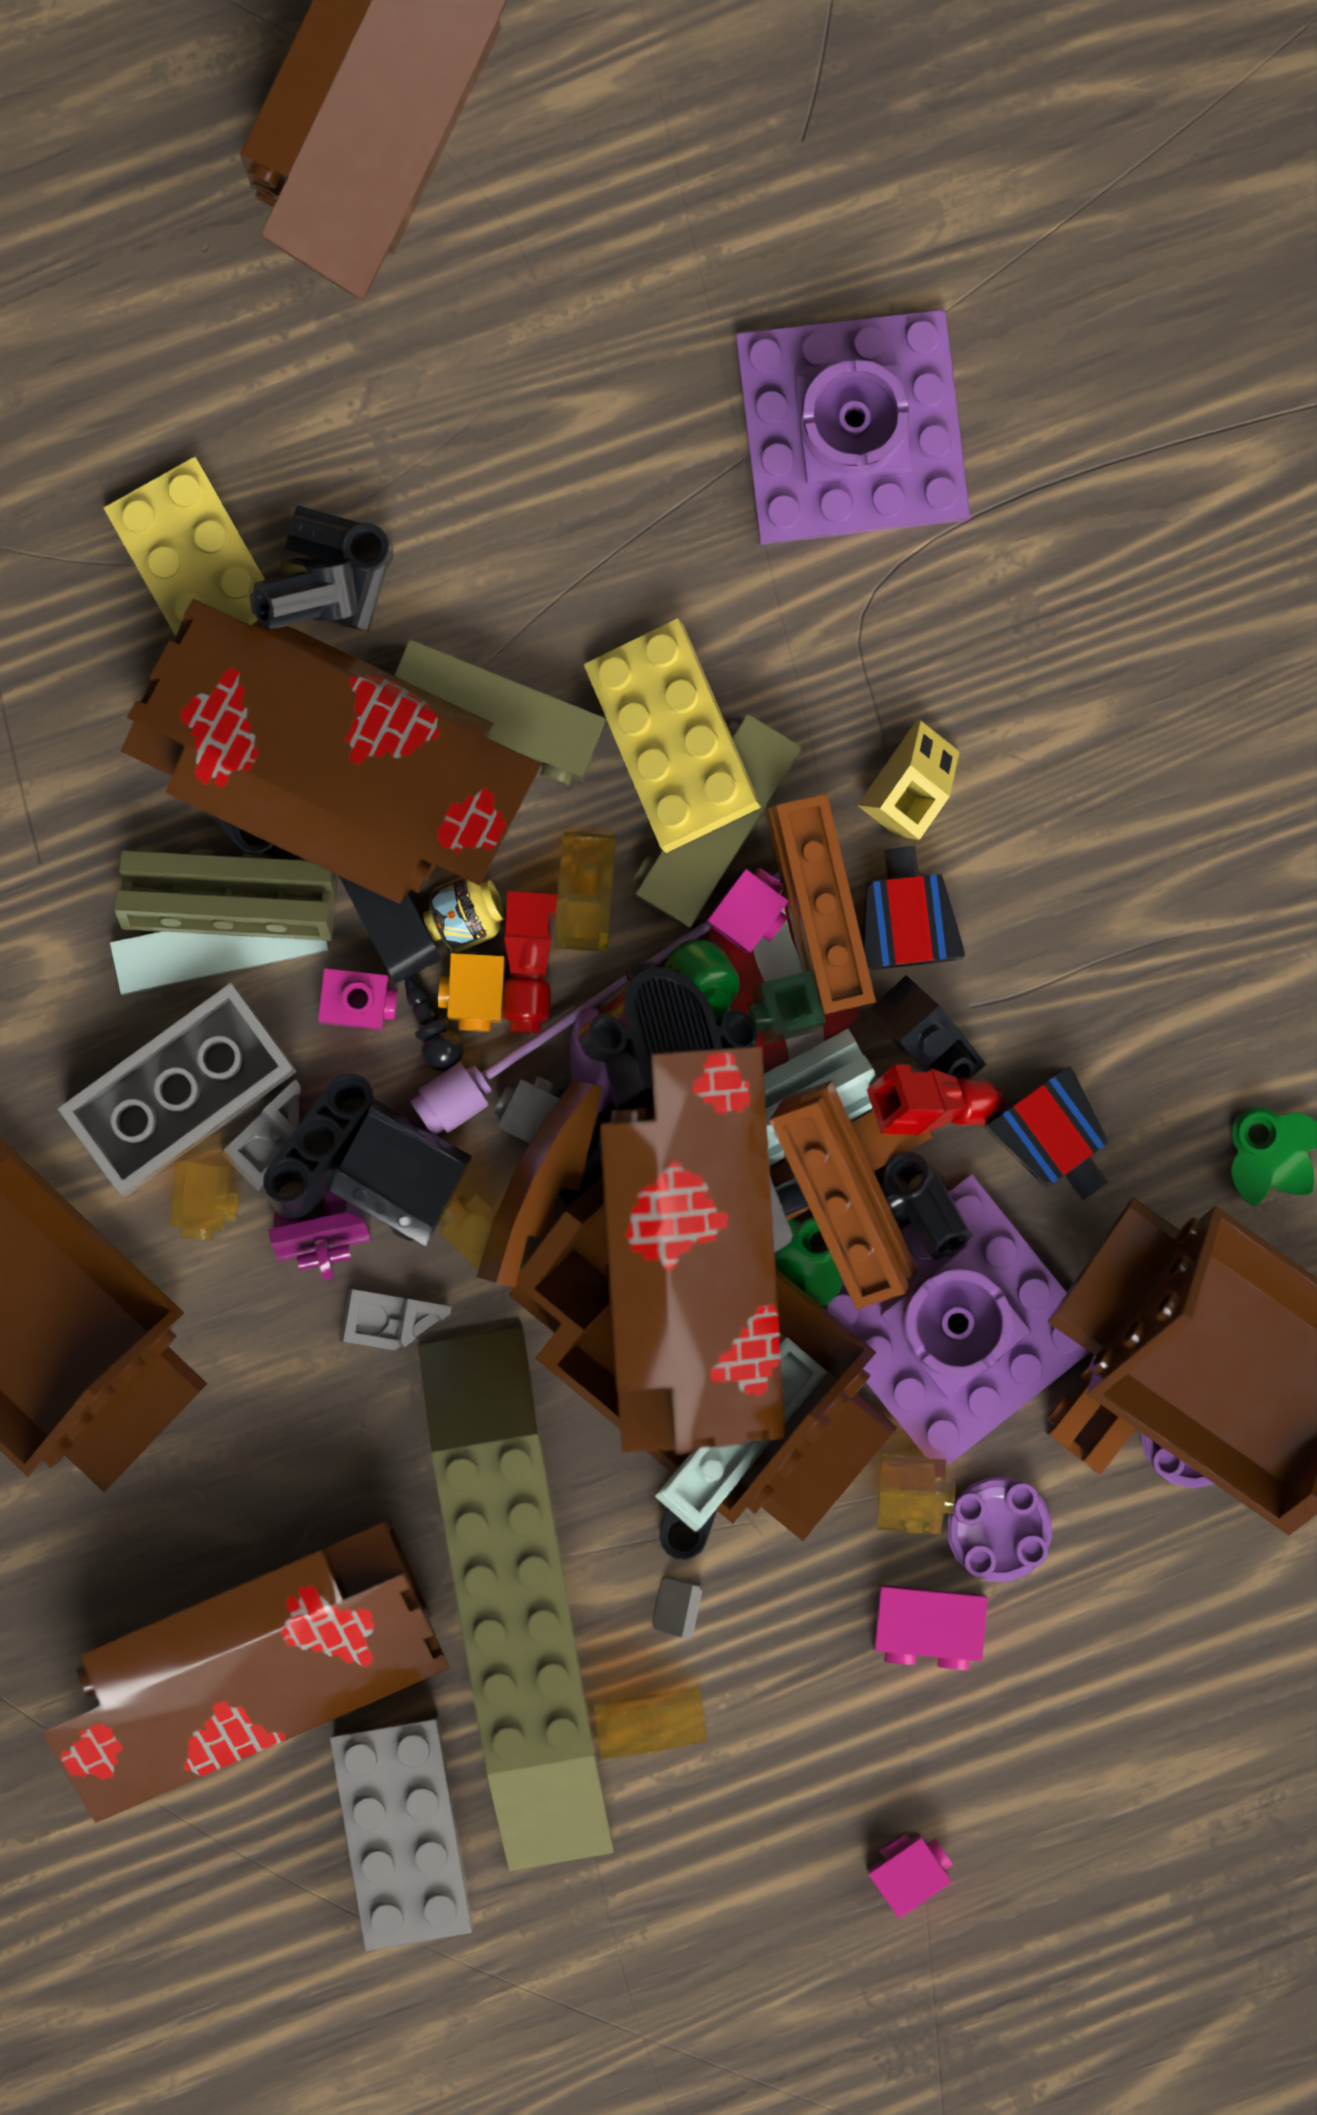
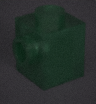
M811 971L761 983L751 993L752 1002L747 1003L748 1016L754 1022L757 1033H762L765 1045L814 1033L826 1022Z

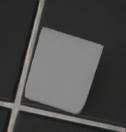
M668 1577L663 1578L654 1613L653 1628L685 1639L693 1637L703 1590L700 1584Z

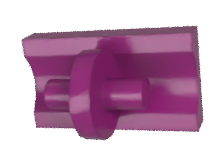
M328 1192L323 1197L326 1217L308 1221L306 1217L300 1220H287L280 1217L274 1211V1228L268 1229L270 1243L274 1248L278 1262L297 1258L300 1271L320 1267L324 1281L334 1279L333 1263L352 1259L349 1246L371 1242L366 1219L358 1218L346 1212L342 1206L341 1197L332 1192Z

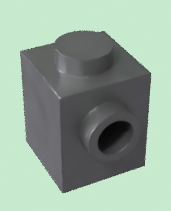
M538 1076L535 1077L532 1084L521 1079L516 1089L507 1085L493 1113L501 1117L498 1129L530 1144L541 1123L562 1096L564 1089Z

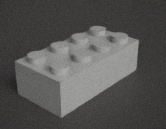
M229 983L58 1108V1111L121 1196L127 1197L298 1071L236 986Z
M439 1715L333 1733L330 1741L365 1951L472 1933L474 1923Z

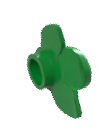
M1254 1107L1243 1111L1235 1119L1232 1126V1142L1238 1152L1230 1170L1232 1182L1243 1200L1249 1205L1256 1207L1264 1200L1271 1186L1276 1190L1293 1195L1312 1194L1314 1190V1169L1307 1152L1317 1147V1122L1313 1118L1298 1112L1278 1116L1273 1111L1263 1107ZM1253 1124H1261L1267 1131V1138L1261 1144L1253 1143L1248 1137L1249 1128Z
M814 1216L808 1218L803 1223L790 1219L788 1224L793 1234V1240L774 1253L775 1268L824 1308L839 1294L843 1283L842 1277L828 1248L822 1252L813 1249L815 1238L822 1235Z

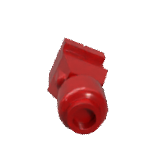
M508 891L504 941L512 978L504 983L502 1015L509 1021L510 1032L539 1034L541 1033V1023L549 1019L551 985L544 978H546L552 939H550L548 932L549 917H557L558 894Z
M894 1065L866 1089L881 1134L919 1136L945 1126L949 1122L955 1125L983 1126L990 1123L993 1118H998L1002 1114L1005 1104L1002 1091L998 1087H994L986 1079L956 1078L934 1069L926 1073L912 1072L910 1065Z

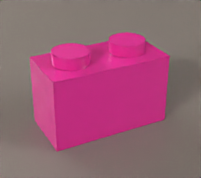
M879 1585L873 1649L878 1652H885L884 1662L916 1665V1656L919 1655L938 1657L937 1667L969 1670L970 1660L982 1662L988 1597L983 1594Z

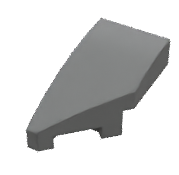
M296 1080L266 1106L261 1115L222 1151L221 1155L258 1192L264 1187L263 1177L268 1166L299 1126L301 1085Z
M348 1289L339 1341L389 1350H396L400 1346L406 1347L426 1329L449 1316L452 1306Z

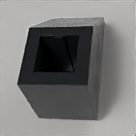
M907 975L868 1010L869 1014L891 1041L920 1072L926 1073L934 1069L956 1078H972L986 1065L940 1005Z

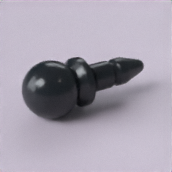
M411 976L404 981L409 1005L413 1006L414 1016L418 1024L422 1026L421 1029L415 1032L416 1038L423 1041L421 1048L422 1057L431 1068L438 1071H446L461 1061L464 1053L462 1040L455 1032L448 1030L450 1026L448 1018L437 1019L438 1014L432 1002L428 1000L427 991Z

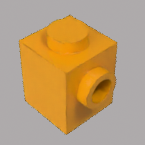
M451 953L450 976H440L438 1008H448L447 1017L449 1020L459 1021V1030L490 1032L491 1022L502 1023L506 963L504 956Z

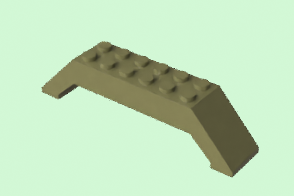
M523 1327L418 1345L432 1460L486 1772L508 1869L513 1871L614 1853L539 1432Z

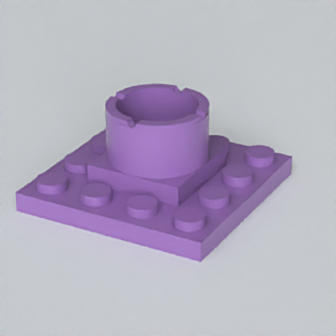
M945 310L736 334L760 545L970 520ZM851 413L858 414L863 418L864 423L859 427H851L846 423L845 417Z
M972 1174L949 1192L974 1234L968 1241L966 1248L954 1256L935 1260L929 1254L912 1223H909L901 1230V1234L918 1270L913 1278L907 1279L909 1286L905 1294L856 1310L843 1282L839 1294L824 1307L825 1310L877 1352L864 1367V1370L871 1375L866 1383L937 1473H940L1090 1353L1047 1322L1067 1294L1066 1291ZM954 1313H960L966 1319V1328L959 1334L951 1332L947 1324L949 1317Z

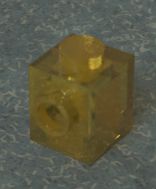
M176 1161L169 1225L182 1227L181 1238L213 1241L214 1231L226 1232L227 1222L237 1221L240 1190H231L234 1169Z
M477 1194L470 1201L461 1195L444 1211L441 1218L446 1225L439 1233L477 1270H479L496 1212Z
M882 1454L877 1498V1530L941 1535L943 1513L953 1514L955 1502V1482L946 1481V1459Z

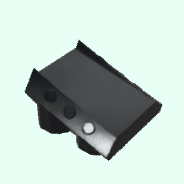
M376 1101L370 1106L360 1130L342 1164L337 1169L330 1191L341 1197L342 1206L346 1212L358 1218L374 1216L389 1225L395 1235L407 1241L415 1240L426 1247L465 1174L472 1156L388 1106Z

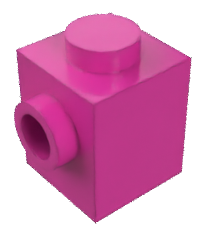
M760 868L754 874L747 869L742 870L703 922L744 953H750L762 937L770 942L788 919V916L781 912L788 903V900L779 894L784 886Z
M324 968L318 1022L324 1025L384 1031L385 1020L395 1021L398 989L389 988L390 978L387 975Z
M902 1833L879 1850L883 1858L867 1869L868 1875L900 1919L952 1883L945 1870L950 1868L953 1863L936 1839L926 1844L919 1833L909 1839L906 1833Z

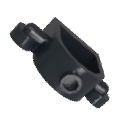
M643 962L626 969L625 973L628 982L604 1000L598 1015L584 1024L578 1034L579 1045L585 1055L596 1062H604L616 1109L656 1108L652 1055L752 1048L758 1038L757 1028L748 1015L734 1010L715 1021L707 998L696 984L677 971L658 968L654 962Z

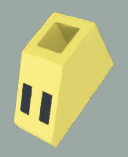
M917 720L857 806L896 837L920 840L950 797L960 752L921 720Z

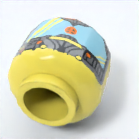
M463 877L434 888L429 895L430 910L423 912L424 923L431 938L434 941L442 939L450 949L457 952L494 938L500 930V921L506 918L502 899L492 881H482L478 885Z

